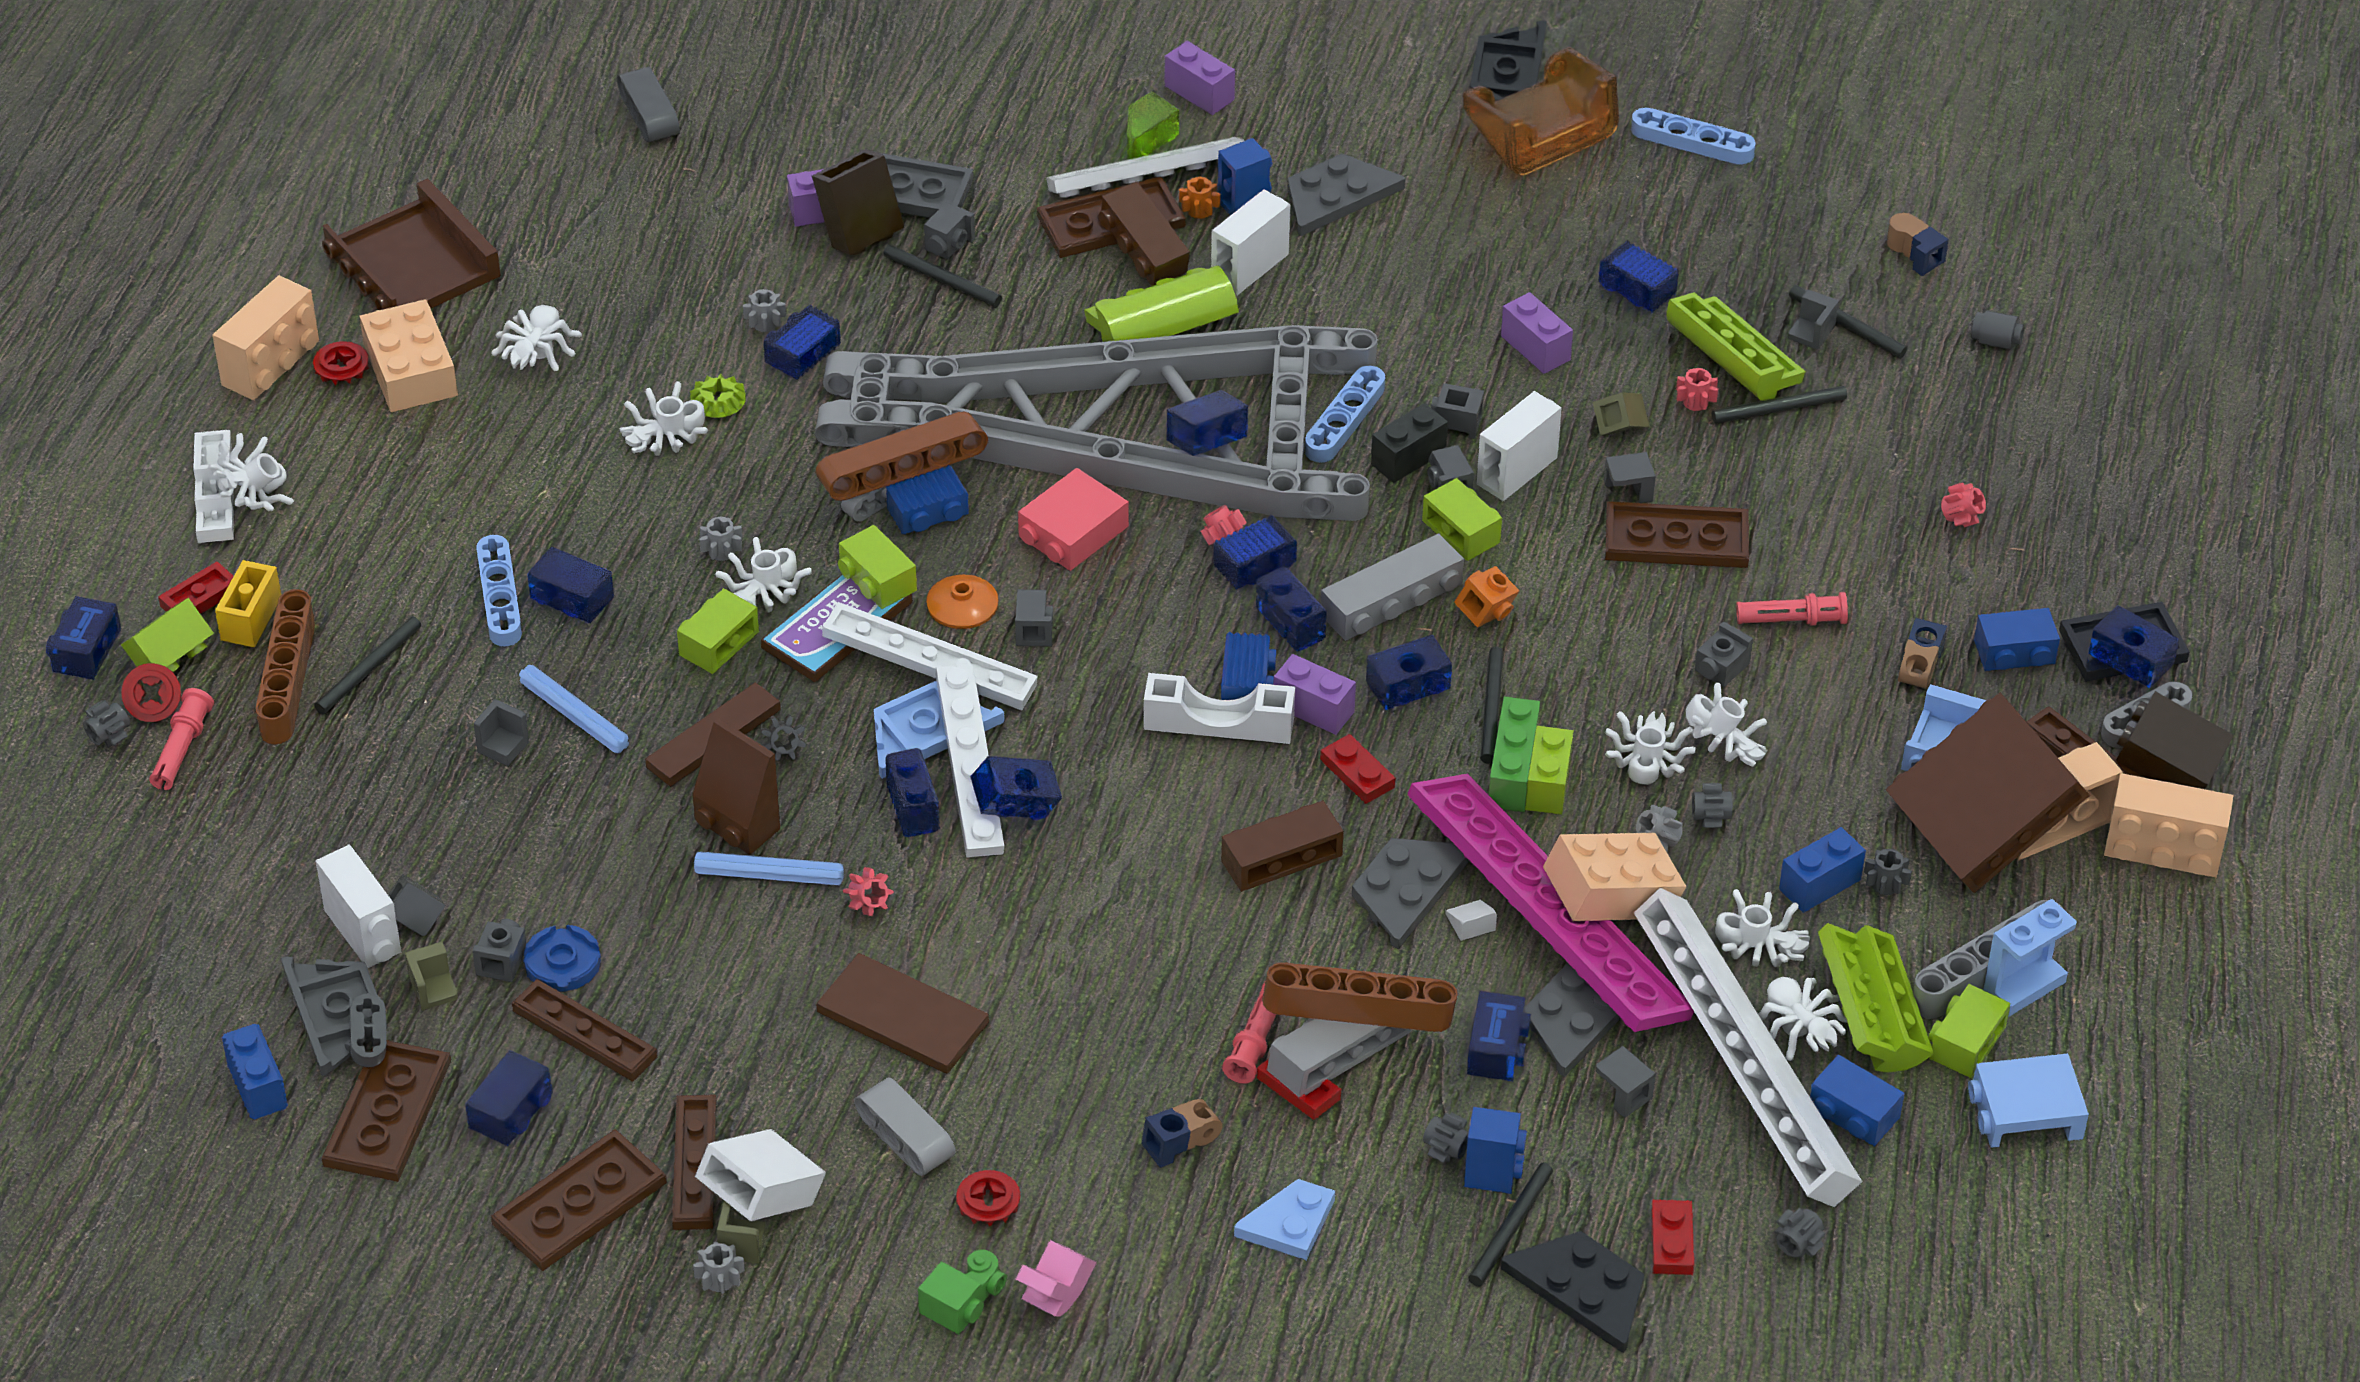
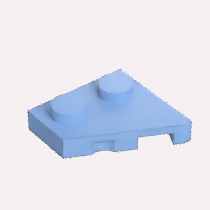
M1297 1179L1238 1221L1234 1227V1237L1307 1260L1335 1201V1191Z

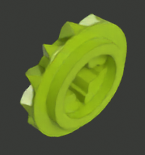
M722 374L718 378H711L707 375L704 382H695L694 389L690 391V400H697L703 404L705 416L721 418L738 412L745 404L746 394L744 385L737 383L734 376L725 379ZM716 392H722L718 400L715 401L714 395Z

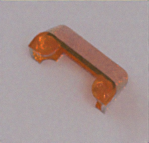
M1567 47L1554 53L1547 60L1544 68L1545 81L1496 102L1494 94L1489 88L1485 86L1474 87L1463 92L1464 109L1505 166L1517 175H1526L1606 140L1613 135L1619 124L1617 77L1578 51Z

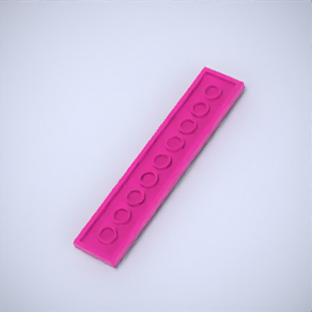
M1468 773L1411 784L1407 795L1419 809L1482 872L1486 879L1505 896L1508 902L1529 921L1531 926L1552 945L1554 950L1576 970L1577 974L1599 994L1600 998L1623 1019L1628 1027L1634 1032L1691 1020L1694 1010L1686 997L1611 920H1572L1543 868L1548 856Z

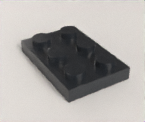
M2163 602L2066 619L2060 622L2059 632L2085 682L2188 662L2190 652Z

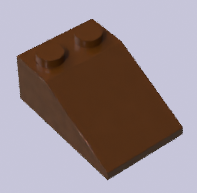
M718 718L713 722L692 794L694 817L701 827L714 831L732 847H738L751 855L780 830L775 753Z

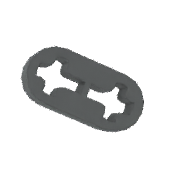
M361 994L352 1001L350 1007V1054L356 1064L363 1067H373L380 1064L385 1058L387 1044L386 1007L383 1000L375 994ZM363 1009H371V1024H364ZM364 1037H372L373 1052H365Z

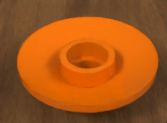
M965 574L949 576L938 581L929 590L926 600L927 610L931 617L941 625L954 629H970L988 622L995 615L999 603L998 594L988 581L977 576Z

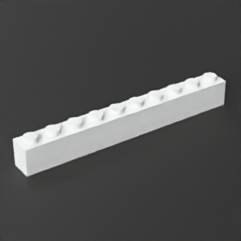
M1659 888L1634 912L1636 918L1806 1195L1835 1207L1862 1183L1861 1178L1688 901Z

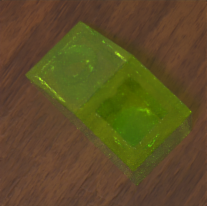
M1153 91L1128 106L1127 160L1148 156L1154 150L1172 141L1179 135L1180 110Z

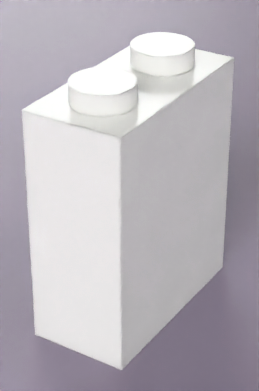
M1264 189L1212 230L1211 267L1218 265L1225 272L1236 296L1289 255L1290 204Z
M1534 391L1480 434L1477 485L1504 501L1557 459L1562 407Z
M349 844L317 859L316 866L324 911L361 961L366 963L367 969L401 953L394 903Z
M772 1129L709 1143L695 1177L749 1221L812 1206L826 1172Z

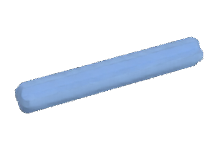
M528 665L520 671V683L611 751L621 753L623 749L628 747L627 734L537 667Z
M697 852L694 860L695 872L704 875L837 886L842 884L844 877L843 865L833 862L713 852Z

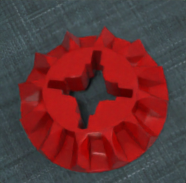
M334 342L322 347L313 358L314 372L320 375L322 382L332 380L335 385L340 381H346L350 384L352 378H362L363 371L369 369V358L366 350L356 343ZM337 359H339L340 362H343V364L346 366L340 367L337 364Z
M155 663L143 664L134 668L126 676L121 691L122 701L127 711L133 717L145 722L162 721L175 712L181 701V684L174 672L167 667ZM141 681L150 686H155L163 681L158 691L160 699L163 701L162 704L151 699L141 705L147 694L143 689L144 686L141 684Z
M995 1170L978 1171L967 1176L960 1183L956 1193V1203L960 1208L961 1216L970 1217L973 1224L979 1221L986 1222L990 1227L994 1221L1001 1220L1006 1223L1011 1213H1017L1020 1201V1190L1017 1183L1007 1174ZM986 1190H990V1195L993 1198L991 1206L985 1205L984 1202Z

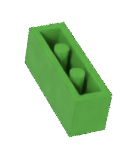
M1503 697L1489 784V796L1503 810L1525 812L1528 776L1536 727L1539 723L1540 701Z

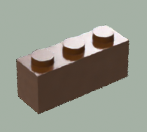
M1137 181L1102 196V206L1099 212L1100 221L1106 230H1110L1116 237L1120 250L1124 254L1128 253L1141 277H1145L1151 286H1154L1161 279L1176 278L1187 273L1190 251Z
M1323 800L1223 835L1221 861L1242 892L1343 856L1344 831Z

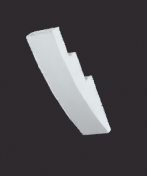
M230 430L195 433L193 470L195 477L196 535L198 543L234 540V494L232 493L230 497H221L220 493L227 491L221 490L218 487L217 482L221 477L213 475L215 471L208 469L210 464L218 465L217 460L222 452L220 446L222 440H225L229 446L226 461L232 464L229 460L232 452Z

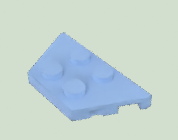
M936 681L874 709L879 775L882 779L948 749ZM980 706L984 731L1004 723V711L1001 708L995 706L991 711Z

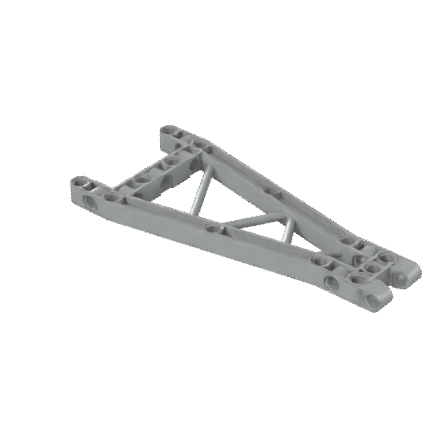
M1289 325L948 356L838 351L831 353L827 357L823 385L828 392L843 398H851V400L838 399L822 404L818 411L815 436L824 445L856 447L957 412L965 411L974 417L988 437L986 448L980 454L971 457L973 459L1066 476L1075 468H1078L1104 484L1218 506L1226 505L1228 508L1275 517L1357 521L1363 519L1369 511L1370 483L1366 477L1361 474L1339 473L1337 471L1302 470L1309 374L1353 375L1363 366L1376 367L1378 339L1374 332L1362 328ZM1273 374L1266 466L1242 462L1222 434L1209 440L1221 456L1220 458L1085 432L1129 386L1169 383L1205 435L1216 432L1213 428L1217 427L1184 381ZM1108 388L1069 429L1047 425L1027 396ZM1011 397L1027 421L962 408L970 400ZM894 399L921 400V402L894 401ZM949 402L947 405L936 404Z

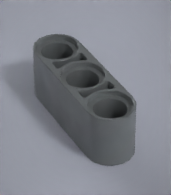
M649 66L617 75V85L621 98L647 143L680 133L676 112Z

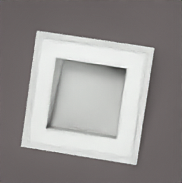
M1482 900L1446 910L1445 914L1461 941L1496 930L1497 914L1493 908Z

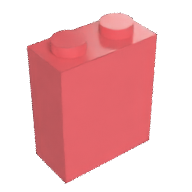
M1075 468L1018 511L1019 537L1027 545L1035 547L1047 555L1051 561L1059 563L1069 571L1073 570L1129 527V501L1078 468Z

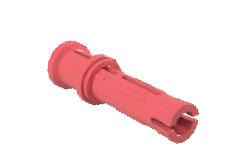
M1839 592L1838 596L1816 597L1815 593H1809L1805 595V599L1739 601L1736 603L1737 624L1806 621V624H1810V626H1816L1817 622L1839 621L1840 624H1847L1848 605L1846 592ZM1824 607H1835V610L1821 611L1820 609ZM1804 608V612H1796V609ZM1759 610H1788L1787 612L1758 614Z
M185 689L181 696L182 705L179 711L172 715L170 720L172 731L154 771L149 777L150 783L158 789L162 788L164 780L166 781L164 790L172 788L174 779L192 739L202 733L204 717L206 713L213 709V698L201 689Z
M1265 982L1262 985L1260 995L1255 1002L1245 1029L1234 1037V1049L1222 1064L1224 1074L1234 1082L1241 1084L1250 1083L1255 1079L1257 1062L1266 1054V1037L1277 1015L1271 1013L1263 1006L1262 999Z

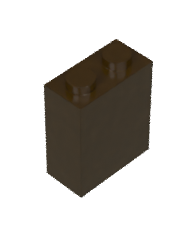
M866 148L812 175L832 248L848 255H857L864 252L867 246L877 241L888 240L893 236V233L904 228L886 159L883 154Z
M2155 691L2148 703L2140 701L2130 720L2136 724L2134 728L2127 725L2117 744L2123 748L2116 761L2145 778L2205 789L2234 735Z

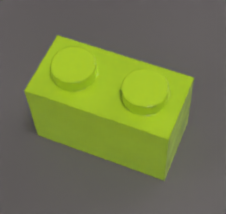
M1455 478L1424 495L1422 521L1436 534L1439 533L1467 561L1500 543L1502 517L1496 509L1490 508L1477 496L1473 489L1465 486L1459 479Z
M875 525L839 543L840 559L838 560V567L845 578H851L859 586L864 597L872 599L881 609L917 591L916 565Z
M723 588L713 598L708 599L697 613L690 619L683 621L677 630L679 655L714 674L759 633L757 606Z
M187 598L126 640L121 646L136 667L147 663H155L175 671L180 667L177 660L185 654L191 659L208 647L204 640L214 634V632L190 599Z
M1545 726L1536 727L1525 810L1562 815L1571 762L1574 730Z
M1968 984L1960 996L1954 995L1950 1000L1943 1022L1937 1020L1934 1023L1928 1036L1932 1043L1934 1054L1929 1059L1972 1078L1975 1073L1976 1063L1984 1061L2005 1030L2011 1003Z

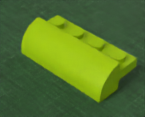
M1217 265L1209 269L1194 268L1187 271V275L1175 279H1161L1156 285L1146 289L1136 288L1129 290L1125 296L1116 299L1100 300L1096 302L1095 306L1084 309L1086 322L1101 332L1102 342L1172 336L1239 313L1233 287L1225 272Z
M1693 292L1669 300L1666 312L1668 322L1761 401L1774 399L1777 390L1802 383L1806 371L1716 296L1702 299Z
M1829 923L1818 931V935L1823 947V954L1827 959L1833 977L1832 982L1837 989L1842 1004V1012L1847 1019L1852 1034V1042L1857 1051L1870 1055L1874 1069L1880 1072L1907 1070L1927 1060L1934 1052L1894 936L1868 925L1862 927L1856 934Z

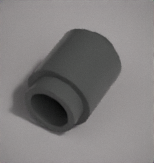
M1986 310L1985 313H1976L1971 337L1972 339L1979 340L1980 344L2013 350L2015 344L2020 345L2022 342L2025 325L2020 324L2019 316Z

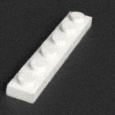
M1232 137L1046 177L1048 190L1056 194L1059 193L1060 197H1070L1078 195L1080 188L1091 186V190H1102L1110 188V182L1123 180L1124 184L1142 181V175L1154 173L1155 177L1174 174V168L1186 166V170L1206 167V161L1217 159L1218 163L1219 150L1241 143L1244 140Z
M840 602L836 604L823 625V637L936 678V666L973 663L978 694L1019 710H1023L1037 686V675Z
M973 663L936 666L935 676L966 858L1004 854V840Z

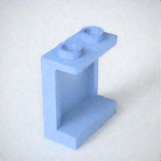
M1930 684L1920 719L1911 740H1908L1905 744L1901 770L1908 771L1921 760L1927 750L1941 743L1950 735L1954 727L1967 721L1987 700Z
M2053 899L1996 931L1993 935L1983 990L2011 1003L2008 1017L2066 983L2068 972L2052 957L2056 940L2074 930L2077 922Z
M2068 1053L1976 1063L1974 1079L1968 1082V1093L1971 1103H1977L1979 1109V1130L1981 1134L1987 1135L1991 1148L1999 1147L2001 1136L2006 1133L2064 1127L2068 1141L2084 1138L2089 1114Z

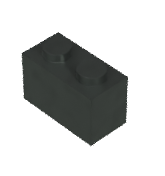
M1423 403L1372 434L1371 465L1393 483L1399 481L1427 464L1432 451L1446 448L1448 421Z

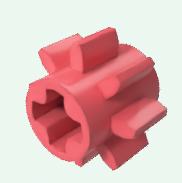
M1702 368L1689 369L1685 377L1678 376L1676 400L1683 401L1684 406L1692 411L1707 409L1709 401L1717 402L1718 378H1712L1711 374Z
M1962 482L1949 486L1950 495L1944 496L1941 502L1944 517L1948 521L1954 522L1956 527L1978 524L1979 519L1977 515L1982 514L1986 509V500L1982 491L1978 488H1973L1972 483L1965 485Z
M1223 505L1203 518L1207 525L1200 532L1208 545L1218 543L1220 548L1224 549L1244 537L1241 529L1247 522L1239 509L1229 511L1228 507Z
M864 867L863 876L849 874L852 881L848 888L843 889V893L849 894L852 900L848 906L850 909L858 910L862 907L864 915L872 916L874 907L885 910L888 908L885 902L888 895L893 894L894 891L888 889L884 883L888 878L887 874L879 873L874 877L875 872L873 868ZM872 887V893L865 896V889Z

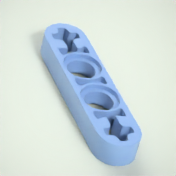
M1640 108L1632 115L1631 131L1640 139L1733 164H1747L1754 159L1756 142L1751 135L1652 108ZM1671 130H1682V131H1684L1685 133H1684V134H1674V133H1671L1670 131H1671ZM1712 138L1716 142H1704L1701 139Z
M1363 366L1352 375L1305 437V455L1308 459L1323 463L1330 461L1336 456L1385 391V373L1382 369L1375 366ZM1349 400H1356L1361 402L1362 404L1360 406L1352 407L1346 405L1345 402ZM1333 421H1340L1345 423L1346 425L1340 428H1335L1330 426L1329 423ZM1324 438H1327V444H1324Z
M489 535L483 537L477 543V556L489 637L495 645L511 646L520 640L522 629L508 541L504 537ZM497 551L498 560L491 561L490 552ZM494 574L506 576L501 581H491L488 579ZM499 599L510 601L508 605L503 607L492 605L494 601ZM507 620V630H501L500 621Z

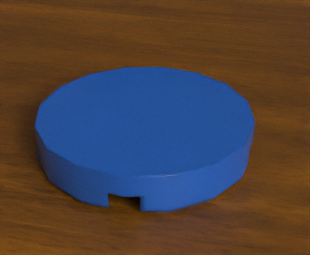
M566 925V929H556V926H552L538 932L529 940L525 946L523 961L527 977L532 982L538 979L559 992L578 989L593 979L599 971L601 955L598 942L589 931L572 925Z

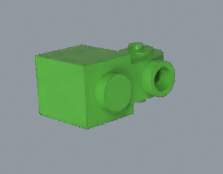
M977 1250L972 1252L967 1258V1274L941 1261L918 1288L919 1313L958 1335L969 1323H975L983 1311L984 1300L989 1294L994 1296L1000 1294L1007 1281V1275L998 1269V1260L990 1251Z

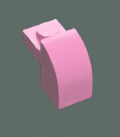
M1050 1240L1037 1268L1033 1269L1022 1265L1016 1277V1280L1028 1285L1021 1299L1056 1317L1061 1316L1068 1311L1079 1297L1097 1262Z

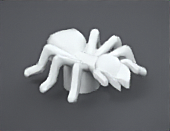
M539 305L532 309L530 321L522 309L518 310L517 316L513 317V321L518 324L523 323L524 328H521L512 321H507L503 331L496 334V338H501L499 346L492 350L493 356L503 352L502 359H506L511 352L510 359L514 369L520 364V370H522L529 360L530 366H534L537 359L547 357L553 371H558L559 366L554 359L552 340H556L562 351L571 357H574L575 351L567 346L560 333L553 332L561 328L568 337L580 338L582 335L580 331L570 330L566 322L559 319V312L556 308ZM510 329L514 330L521 336L509 334ZM508 341L516 342L515 345L506 347Z
M680 382L675 383L672 396L660 399L657 404L652 389L647 388L645 392L649 400L651 413L657 420L643 419L637 407L630 401H626L624 403L625 407L632 412L639 426L621 427L620 432L622 436H625V442L633 447L632 453L645 451L647 445L651 442V436H656V443L651 445L650 450L656 456H659L662 450L664 434L667 435L672 450L677 453L683 446V443L679 439L676 440L674 435H680L689 443L694 444L698 434H706L708 432L706 427H702L705 420L703 404L697 400L683 403L679 399Z
M242 433L236 435L237 443L229 456V460L233 464L226 461L229 446L225 440H222L220 442L222 452L217 460L218 465L210 464L208 466L209 470L215 471L213 475L221 477L217 482L219 489L227 490L220 493L221 497H230L237 485L241 486L235 500V506L237 507L246 505L251 510L265 508L267 511H273L272 503L280 501L292 505L294 502L292 498L282 494L269 497L265 494H270L281 486L287 477L286 471L281 464L277 463L271 455L262 453L268 441L266 437L261 438L258 446L246 458L245 464L238 459V454L244 444ZM247 488H248V489H249V497H247V496L244 497V496H245V493H246V491H247ZM256 492L259 496L260 502H256Z
M754 537L753 546L755 554L751 559L753 573H747L744 570L740 559L734 553L728 554L729 559L735 564L740 578L749 581L735 584L727 573L717 571L715 575L723 579L732 592H736L733 594L755 606L757 602L756 595L761 594L765 610L769 613L772 612L774 604L769 599L767 590H770L782 603L786 604L790 599V595L796 593L801 578L810 575L812 570L811 568H806L797 572L796 555L791 549L780 548L775 551H761L759 538ZM781 586L786 589L782 593L777 587Z
M1720 683L1714 685L1713 701L1703 694H1696L1686 708L1687 721L1694 728L1693 737L1700 738L1709 734L1715 735L1716 737L1708 747L1709 752H1714L1722 739L1726 738L1725 760L1731 762L1739 756L1742 762L1754 767L1755 761L1761 760L1768 750L1765 746L1757 744L1748 737L1756 729L1766 725V719L1757 720L1745 731H1741L1736 726L1745 715L1744 708L1748 704L1746 699H1742L1738 703L1729 697L1721 698Z
M1621 711L1617 713V717L1622 723L1624 738L1627 741L1634 742V744L1622 745L1618 733L1607 728L1605 734L1613 739L1616 751H1606L1605 755L1608 758H1615L1619 768L1629 764L1628 775L1633 782L1649 785L1658 779L1659 770L1667 779L1672 777L1674 772H1684L1685 768L1679 764L1686 755L1694 754L1696 748L1685 747L1681 749L1677 756H1672L1664 749L1678 750L1684 739L1693 733V727L1684 729L1673 743L1665 742V739L1672 736L1675 723L1671 722L1668 731H1665L1666 719L1663 713L1656 720L1655 711H1653L1646 719L1644 726H1642L1643 716L1639 715L1636 735L1631 733L1629 720ZM1632 752L1624 759L1622 758L1621 753ZM1662 758L1666 759L1672 764L1667 768Z
M1739 890L1733 891V897L1738 906V915L1731 912L1721 913L1717 917L1715 934L1723 944L1722 949L1725 952L1730 951L1731 956L1734 959H1738L1749 947H1754L1752 959L1754 967L1759 965L1763 945H1766L1774 967H1779L1782 962L1786 963L1789 960H1804V955L1801 953L1809 947V931L1793 930L1791 932H1783L1787 929L1792 915L1799 907L1797 903H1793L1786 910L1783 920L1779 925L1770 927L1772 921V914L1769 911L1772 899L1771 892L1765 893L1763 906L1749 905L1745 907V902ZM1776 944H1777L1778 950L1781 952V953L1778 954V955L1776 954V950H1775V947H1774V945H1776Z
M1780 977L1773 980L1767 989L1768 1003H1765L1758 1014L1761 1020L1766 1019L1770 1011L1782 1014L1781 1018L1774 1020L1770 1034L1775 1040L1778 1030L1782 1026L1783 1030L1790 1035L1786 1060L1788 1061L1793 1060L1797 1037L1808 1034L1807 1042L1813 1051L1817 1052L1819 1050L1818 1045L1824 1050L1829 1051V1046L1826 1042L1830 1043L1833 1047L1837 1046V1034L1833 1027L1842 1035L1846 1033L1844 1027L1837 1020L1828 1021L1822 1017L1829 1013H1834L1839 1021L1848 1023L1838 1005L1833 1004L1814 1011L1824 999H1827L1829 1003L1840 1001L1839 995H1832L1829 989L1822 990L1811 1001L1809 996L1810 991L1815 987V978L1805 979L1803 993H1801L1800 986L1794 979Z

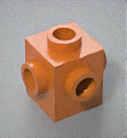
M1494 566L1484 572L1480 570L1474 572L1465 581L1464 587L1454 603L1478 628L1494 619L1501 621L1507 617L1514 608L1512 602L1518 595L1519 590L1497 566Z

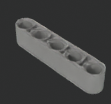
M2041 900L1922 969L1916 975L1913 989L1921 1017L1935 1019L1944 1015L1954 995L1960 996L1968 984L1983 990L1994 933L2048 900ZM2061 938L2056 940L2054 948L2059 945Z

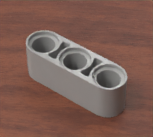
M886 1078L855 1098V1107L862 1120L917 1175H925L955 1155V1146L948 1133L892 1078Z

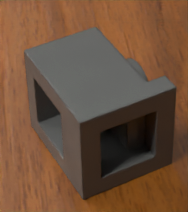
M945 202L924 224L925 250L948 259L957 249H961L964 246L966 240L972 243L975 240L974 213Z
M1444 383L1440 396L1433 397L1431 409L1448 421V429L1469 433V438L1476 439L1483 417L1484 390Z
M1459 445L1432 451V454L1429 456L1431 467H1428L1427 474L1433 488H1439L1457 478L1465 486L1473 489L1474 472Z
M1017 589L1015 617L1016 646L1052 647L1053 605H1046V590Z
M1723 621L1719 625V630L1697 650L1695 671L1725 687L1750 664L1753 638Z
M501 919L499 923L488 921L478 945H474L472 950L476 975L513 982L527 944L525 928L520 927L517 922L511 919ZM491 959L500 960V961H503V963L494 962V961H490V960H491Z

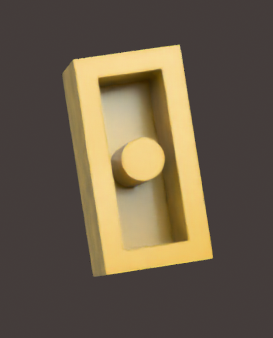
M242 560L215 609L221 641L255 648L281 596L277 567Z

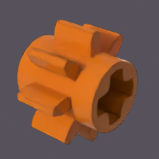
M1195 177L1188 180L1187 189L1179 188V202L1182 203V212H1187L1191 217L1197 219L1211 216L1212 208L1220 207V193L1217 192V184H1212L1209 179L1204 177Z

